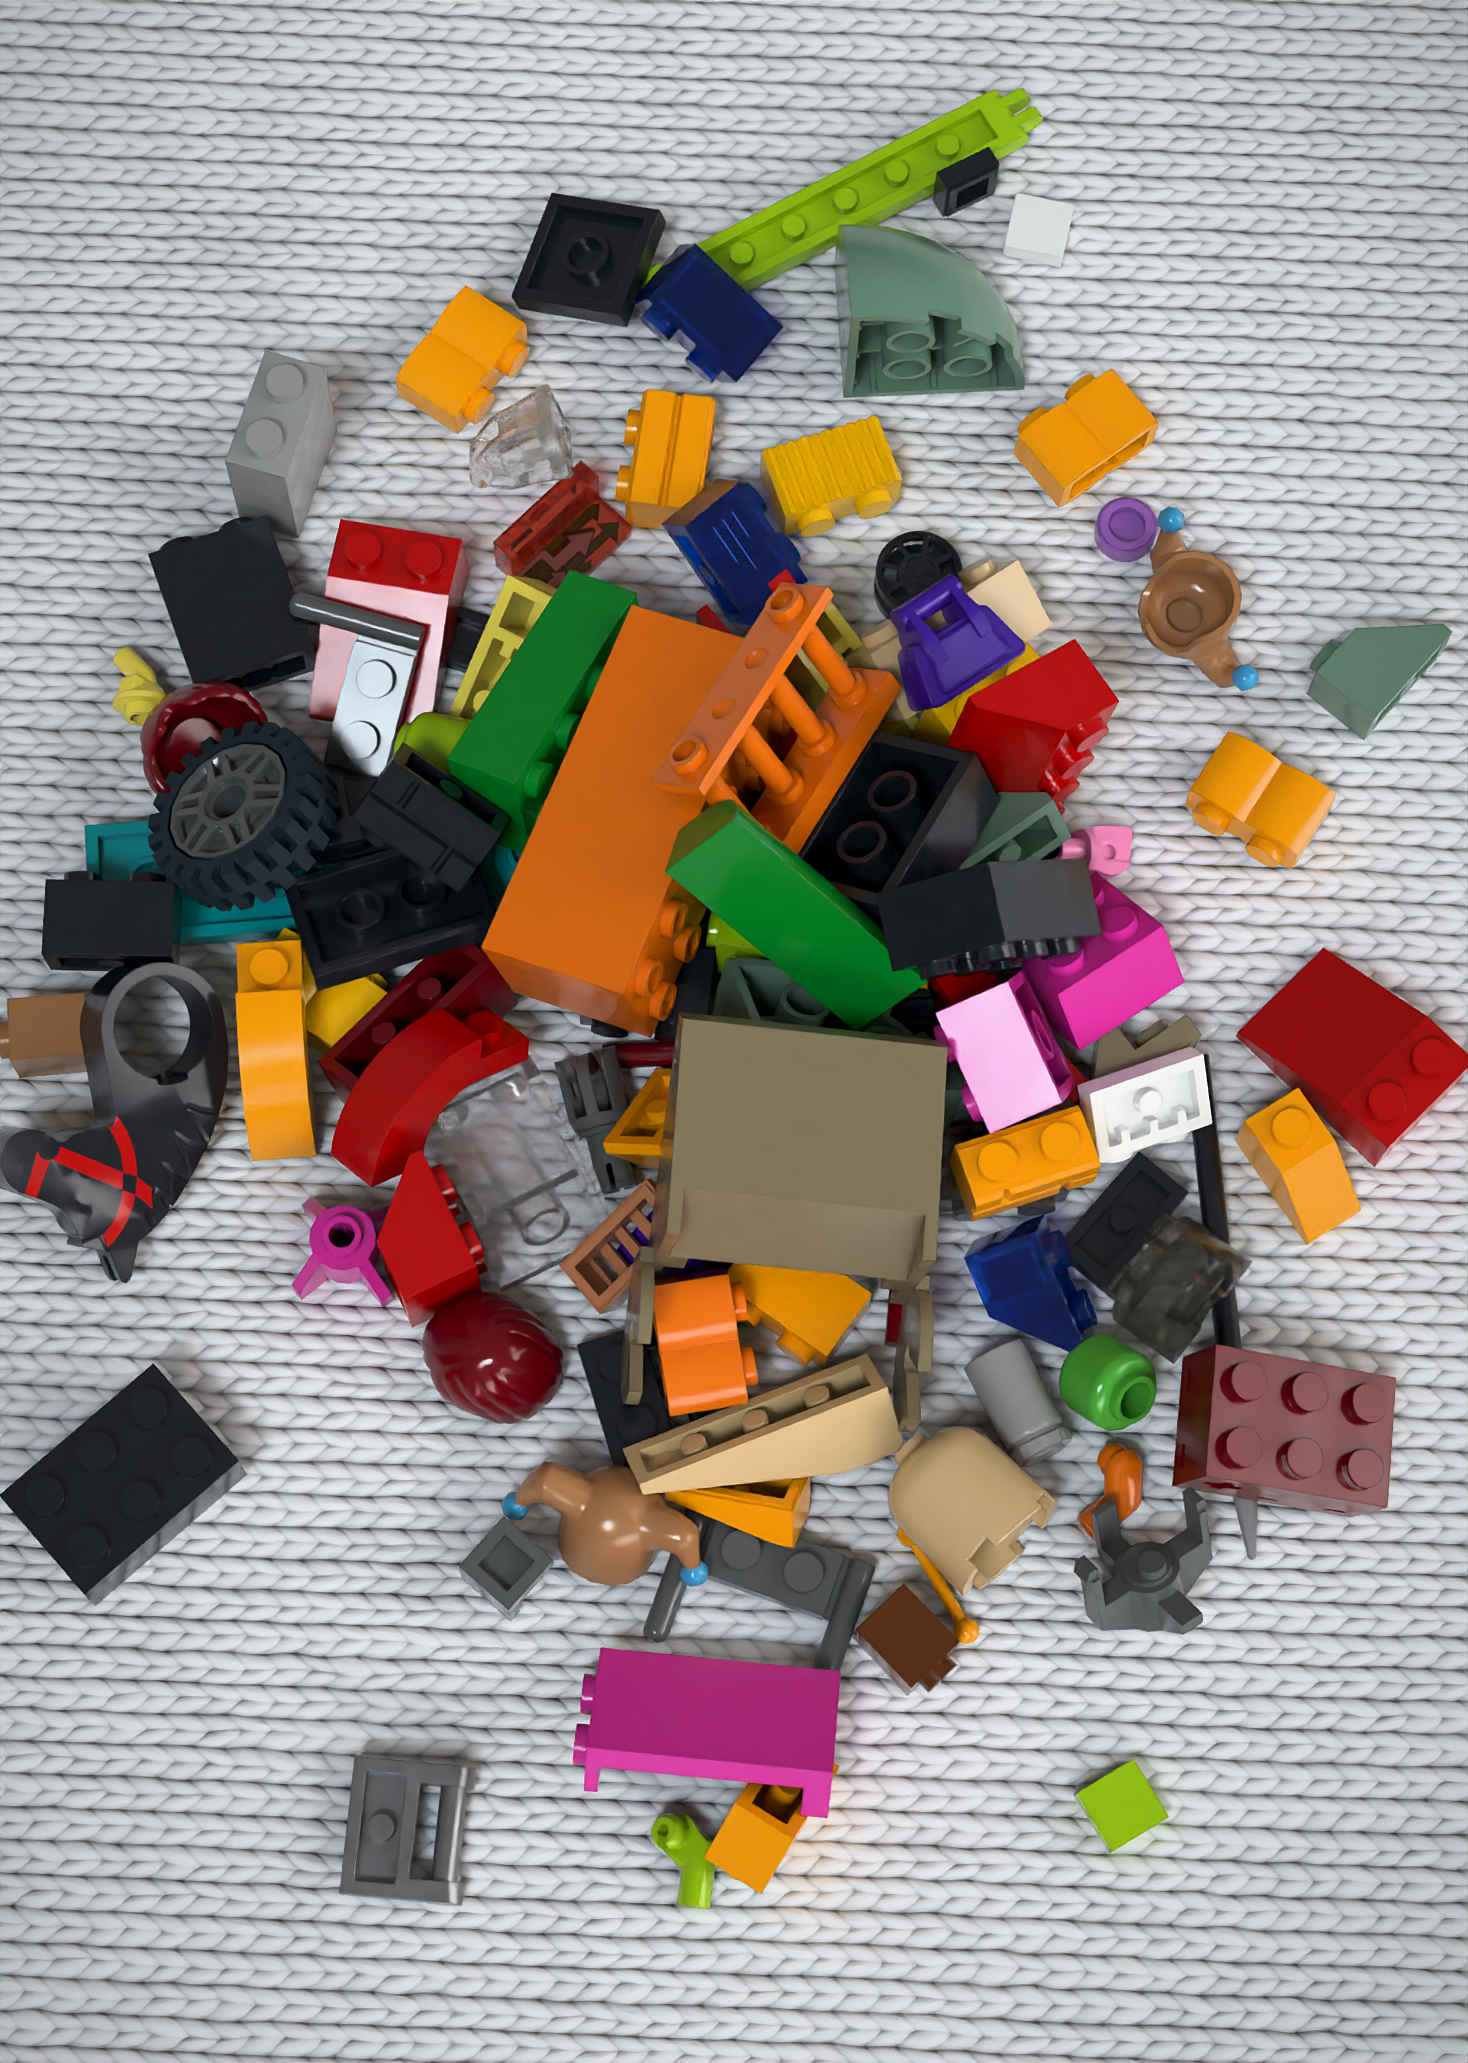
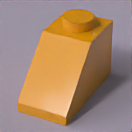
M1296 1088L1244 1121L1235 1138V1142L1306 1245L1361 1211L1334 1138L1299 1088Z
M836 1763L833 1764L832 1779L840 1767ZM748 1782L734 1803L704 1858L724 1870L732 1878L743 1882L762 1894L810 1817L801 1816L803 1788Z

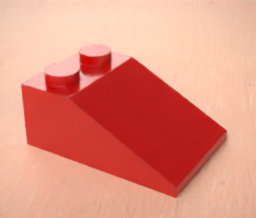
M340 519L327 573L324 599L425 626L424 639L418 652L419 658L401 723L402 727L405 723H411L417 715L423 712H437L448 666L449 650L451 651L458 623L457 616L462 605L470 571L463 541L458 538ZM320 624L308 711L310 719L334 721L354 640L357 639L358 634Z
M1325 948L1306 964L1236 1034V1037L1292 1090L1299 1088L1314 1111L1374 1167L1462 1080L1468 1071V1054L1428 1016Z

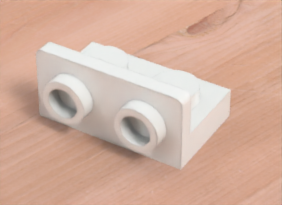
M1191 1046L1078 1085L1081 1111L1100 1163L1124 1161L1130 1158L1134 1151L1157 1143H1173L1183 1140L1189 1135L1190 1131L1212 1124L1204 1054Z

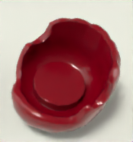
M222 681L196 682L182 686L165 695L159 704L150 711L140 732L143 770L153 792L156 795L158 792L169 793L170 788L164 783L169 773L174 771L182 774L186 767L180 760L189 751L196 758L200 756L203 752L199 743L212 736L220 743L221 730L235 726L242 732L245 722L256 721L263 727L265 721L268 722V718L260 703L241 687Z
M477 1291L456 1298L445 1304L430 1319L423 1334V1358L431 1371L433 1384L446 1401L460 1410L497 1424H515L522 1419H530L536 1415L543 1405L550 1403L558 1391L560 1379L563 1375L564 1356L557 1334L535 1312L503 1294Z

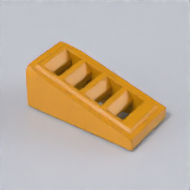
M810 1477L665 1492V1499L765 1541L794 1548L810 1511Z

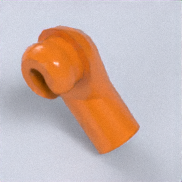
M1110 1443L1100 1451L1097 1465L1100 1467L1101 1473L1104 1474V1495L1077 1517L1081 1527L1095 1542L1091 1511L1112 1499L1117 1506L1120 1524L1135 1512L1141 1504L1144 1464L1134 1449L1127 1448L1122 1443Z

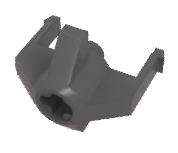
M1191 1487L1182 1491L1187 1529L1164 1544L1150 1541L1130 1545L1121 1536L1117 1506L1112 1499L1091 1511L1097 1552L1113 1577L1102 1584L1098 1568L1084 1555L1076 1560L1073 1572L1081 1580L1086 1614L1102 1631L1138 1629L1147 1632L1166 1631L1184 1635L1203 1622L1202 1612L1185 1596L1213 1559L1207 1514L1204 1509L1209 1505Z

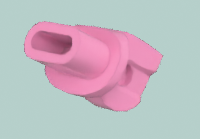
M1098 825L1080 829L1070 834L1072 838L1040 859L1086 858L1089 876L1097 872L1105 879L1113 878L1123 873L1131 864L1132 828Z

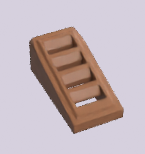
M652 1178L646 1179L559 1264L561 1269L599 1314L617 1310L629 1297L633 1264L630 1266L611 1243L618 1238L635 1259L642 1245L626 1228L631 1221L649 1241L651 1222L642 1213L641 1209L647 1203L652 1208L654 1207L656 1183ZM601 1254L620 1274L615 1281L598 1262L597 1259Z

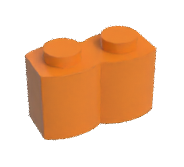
M725 1268L654 1279L653 1324L666 1406L670 1417L748 1404L746 1387L758 1385V1378L752 1346L740 1348L736 1322L748 1320L742 1281L730 1283L729 1274Z

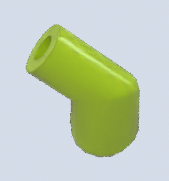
M682 1812L663 1813L653 1822L651 1837L654 1844L661 1848L681 1869L677 1905L710 1909L716 1865L706 1860L704 1856L713 1841L691 1816Z

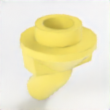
M127 646L119 649L113 659L114 665L126 677L120 679L119 691L114 696L112 705L114 710L124 715L126 722L143 726L150 711L170 692L158 685L154 670L132 647Z

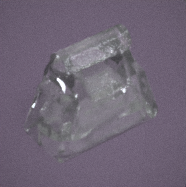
M548 384L541 385L518 403L489 418L469 444L470 482L477 488H487L489 486L512 490L535 483L568 479L573 475L571 429Z

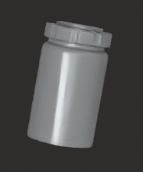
M1022 1340L1011 1341L990 1350L965 1366L964 1371L1003 1448L1011 1452L1008 1456L1021 1468L1032 1466L1055 1455L1072 1441L1067 1427H1061V1415Z

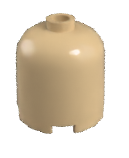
M952 1426L934 1433L929 1438L922 1432L917 1433L900 1448L894 1457V1461L900 1467L890 1482L887 1494L890 1514L901 1530L962 1596L968 1594L972 1584L978 1590H981L1003 1573L1024 1552V1549L1016 1540L1027 1530L1033 1521L1043 1529L1056 1510L1057 1501L995 1443L974 1428Z

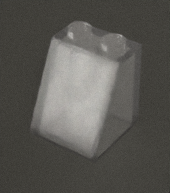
M530 1054L528 1055V1060L481 1079L459 1092L441 1111L426 1140L428 1149L436 1165L440 1163L443 1165L456 1193L457 1199L455 1201L465 1222H470L483 1249L484 1259L501 1292L562 1263L610 1215L592 1161Z

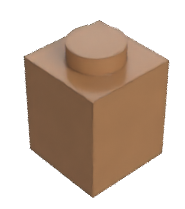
M84 992L7 999L8 1020H0V1056L2 1059H10L19 1078L87 1072L80 1036V1017L86 1000Z

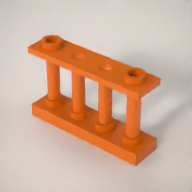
M794 583L779 584L775 592L767 599L765 607L679 740L669 750L666 760L651 781L658 791L703 796L711 806L723 800H734L797 855L902 689L890 671L847 667L817 627L816 622L834 596L828 586ZM800 647L829 685L827 693L814 713L784 674ZM768 697L798 734L797 740L783 762L780 761L752 724ZM736 747L766 784L764 792L751 812L747 810L719 774Z

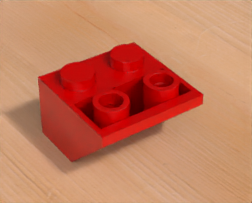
M422 1150L409 1155L377 1238V1245L385 1271L412 1328L430 1320L448 1302L472 1292L482 1291L479 1275L488 1271L483 1257H485L483 1249L470 1222L467 1221L457 1225L454 1217L461 1213L455 1201L457 1199L456 1193L443 1165L440 1163L430 1168Z

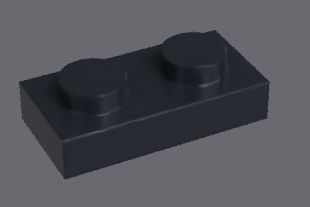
M1139 1151L1057 1245L1055 1252L1105 1293L1186 1199L1189 1192Z

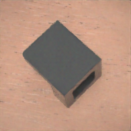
M503 1516L459 1565L462 1579L511 1621L520 1611L518 1604L554 1565V1560Z

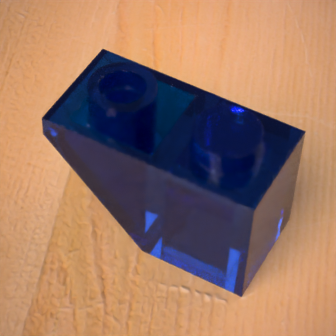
M1045 1214L973 1240L964 1259L990 1318L1067 1352H1071L1083 1340L1093 1335L1094 1330L1092 1327L1098 1324L1093 1302L1084 1288L1076 1290L1067 1269L1073 1265L1068 1243L1059 1229L1051 1231Z

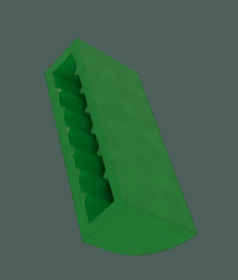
M727 799L714 804L678 831L665 872L854 1031L859 1030L927 983L928 980H920L919 970L892 972L883 927L734 800Z

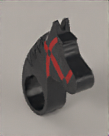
M134 962L121 965L101 977L86 997L80 1017V1036L94 1108L92 1123L85 1127L61 1129L53 1132L51 1135L40 1130L20 1127H8L0 1130V1188L34 1200L47 1207L54 1214L59 1226L68 1234L67 1244L96 1250L108 1279L112 1281L118 1280L122 1283H127L132 1276L139 1241L148 1235L170 1211L188 1184L203 1156L219 1117L227 1083L229 1045L224 1013L219 998L211 985L201 975L185 966L168 962ZM150 977L164 980L180 994L186 1004L190 1019V1033L185 1050L174 1065L165 1071L166 1077L161 1078V1074L146 1077L131 1068L121 1056L114 1037V1018L120 1001L135 984Z

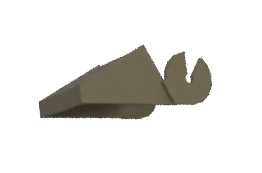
M679 1012L649 1245L640 1247L632 1266L622 1347V1404L638 1405L643 1393L642 1344H651L655 1291L654 1279L659 1277L664 1266L684 1268L688 1259H699L881 1278L880 1289L892 1290L890 1303L903 1305L893 1374V1408L899 1425L898 1431L916 1432L921 1422L919 1373L917 1371L931 1373L934 1316L932 1297L929 1292L930 1275H926V1273L936 1262L948 1049L941 1040Z

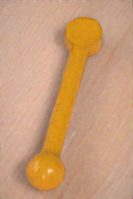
M898 1527V1541L901 1545L912 1549L955 1623L953 1627L954 1636L959 1642L964 1644L974 1642L979 1636L978 1624L973 1619L966 1618L940 1571Z

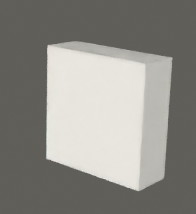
M1016 193L1003 255L1061 267L1075 205Z

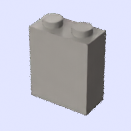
M265 350L225 459L239 518L250 517L256 519L267 515L272 531L299 538L337 432L325 367Z

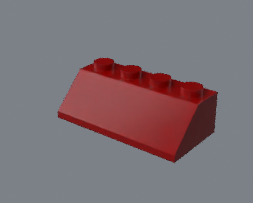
M1073 639L969 696L945 747L976 754L995 792H1047L1062 815L1066 810L1063 806L1066 798L1080 785L1077 780L1079 774L1094 759L1092 751L1096 743L1109 732L1107 723L1119 700L1076 639Z

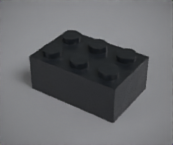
M875 730L799 851L798 856L883 927L876 893L959 870L999 803V799L976 754Z
M1086 858L986 862L876 893L892 972L919 970L920 980H930L952 974L954 978L983 972H986L987 975L1004 973L1025 967L1024 961L1040 957H1042V960H1051L1080 953L1078 941L1102 935Z
M153 1363L3 1491L0 1497L83 1594L96 1606L241 1481L247 1473L240 1461Z

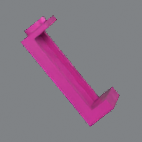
M601 1647L597 1675L584 1673L580 1714L591 1715L590 1724L577 1723L573 1764L585 1766L584 1791L598 1792L602 1768L803 1788L801 1816L828 1818L841 1671Z

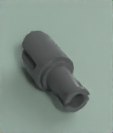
M615 1045L603 1048L600 1051V1061L604 1077L598 1061L591 1052L576 1057V1073L567 1059L554 1062L572 1136H579L580 1141H587L598 1184V1195H608L620 1192V1188L628 1190L639 1186L634 1175L632 1163L606 1154L603 1146V1141L630 1105Z

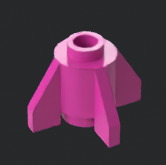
M313 1197L303 1203L304 1212L313 1222L309 1238L312 1255L292 1283V1288L299 1298L303 1300L329 1278L337 1283L346 1284L362 1280L363 1284L383 1308L394 1300L393 1296L375 1270L380 1255L377 1238L390 1206L363 1212L353 1206L342 1205L327 1209ZM343 1237L348 1241L353 1240L346 1247L334 1246V1243Z

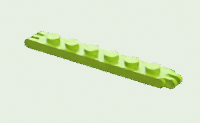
M1019 88L1003 97L998 90H991L650 268L642 289L647 293L667 284L652 294L650 302L658 312L673 306L662 293L673 304L679 303L677 307L684 314L673 307L662 316V321L669 331L676 330L702 315L669 284L698 311L705 315L836 246L839 225H876L933 195L936 172L987 147H990L997 160L1020 149L1029 140L1026 133L1037 127L1042 122L1043 116L1036 107H1030L1014 116L1015 113L1024 109L1031 100L1023 88ZM677 275H679L689 286H691V287H692L707 303H709V304L707 305V304H706L693 290H691Z

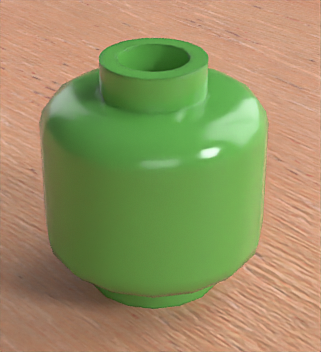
M1108 1334L1093 1335L1078 1343L1066 1356L1061 1368L1059 1388L1060 1396L1070 1409L1094 1425L1108 1431L1122 1430L1142 1420L1150 1412L1156 1397V1373L1149 1359L1126 1343Z

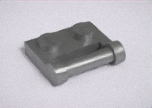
M355 1756L339 1893L347 1896L462 1906L464 1885L458 1883L467 1790H474L476 1769L458 1765ZM421 1785L440 1787L431 1880L411 1879Z

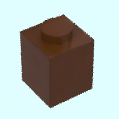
M904 1583L855 1629L853 1639L907 1696L919 1685L928 1693L931 1692L957 1666L949 1656L956 1650L959 1641Z

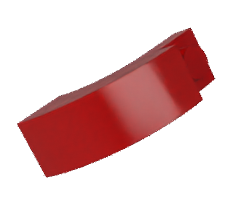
M441 1007L425 1014L390 1040L366 1067L341 1111L335 1128L330 1155L370 1187L401 1175L409 1155L420 1150L424 1153L428 1134L445 1106L469 1085L528 1060L530 1039L489 1008L460 1020Z

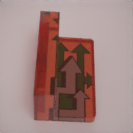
M580 461L493 541L496 567L506 576L513 575L538 579L558 589L569 570L589 576L632 535V527L599 496V476L584 462Z

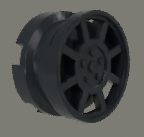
M912 531L901 534L885 545L877 560L873 592L877 607L886 619H891L890 612L949 574H953L961 582L958 573L963 570L962 563L954 547L944 538L924 531ZM910 541H923L922 544L903 545Z

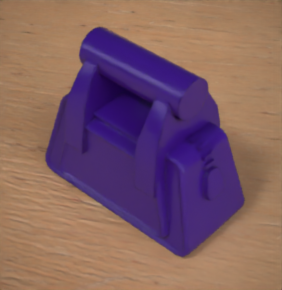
M953 574L947 575L890 612L891 621L898 630L899 642L902 647L898 653V663L907 703L910 710L914 712L943 706L1023 654L1026 648L1025 643L988 606L979 605L964 592L961 582ZM941 610L945 621L931 629L924 620Z

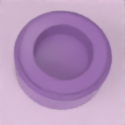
M1131 497L1114 499L1104 505L1098 514L1094 529L1095 542L1100 551L1112 560L1119 562L1136 561L1144 557L1151 550L1157 534V519L1151 508L1138 499Z

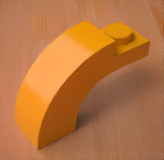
M301 940L236 944L238 993H235L238 1053L244 1115L252 1160L317 1157L315 1097L308 1056Z

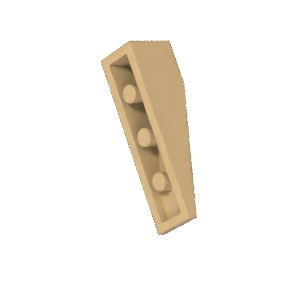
M866 1353L748 1399V1404L725 1408L623 1448V1452L642 1494L645 1495L845 1473L860 1466H869L879 1462L884 1457L898 1452L904 1445L901 1431H898L899 1425L888 1387Z

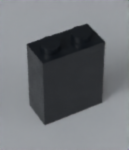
M267 515L256 519L250 517L236 518L223 524L219 531L195 539L190 536L178 537L163 544L160 550L148 554L192 683L222 681L251 692L314 671L316 660L314 645L305 620L293 616L289 611V601L295 593Z

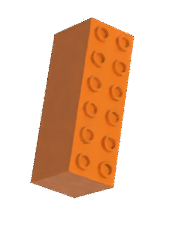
M631 605L481 946L513 992L650 1038L658 1021H664L671 1013L677 994V987L674 983L683 962L689 963L698 950L701 939V928L699 925L707 907L669 876L665 869L678 831L711 807V805L703 796L658 791L651 781L666 760L669 750L679 740L744 640L743 637ZM769 697L752 722L753 726L773 751L780 735L786 736L792 729L791 725ZM736 747L719 774L748 810L756 791L762 792L766 788V784Z

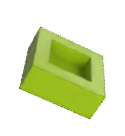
M1134 1758L1074 1795L1109 1854L1169 1818Z

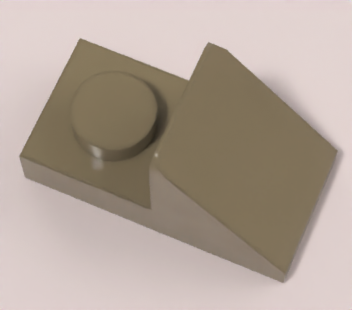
M1187 1015L1170 1026L1165 1019H1162L1151 1025L1134 1040L1135 1045L1138 1047L1135 1050L1120 1029L1116 1027L1094 1042L1089 1081L1189 1046L1195 1048L1202 1034Z

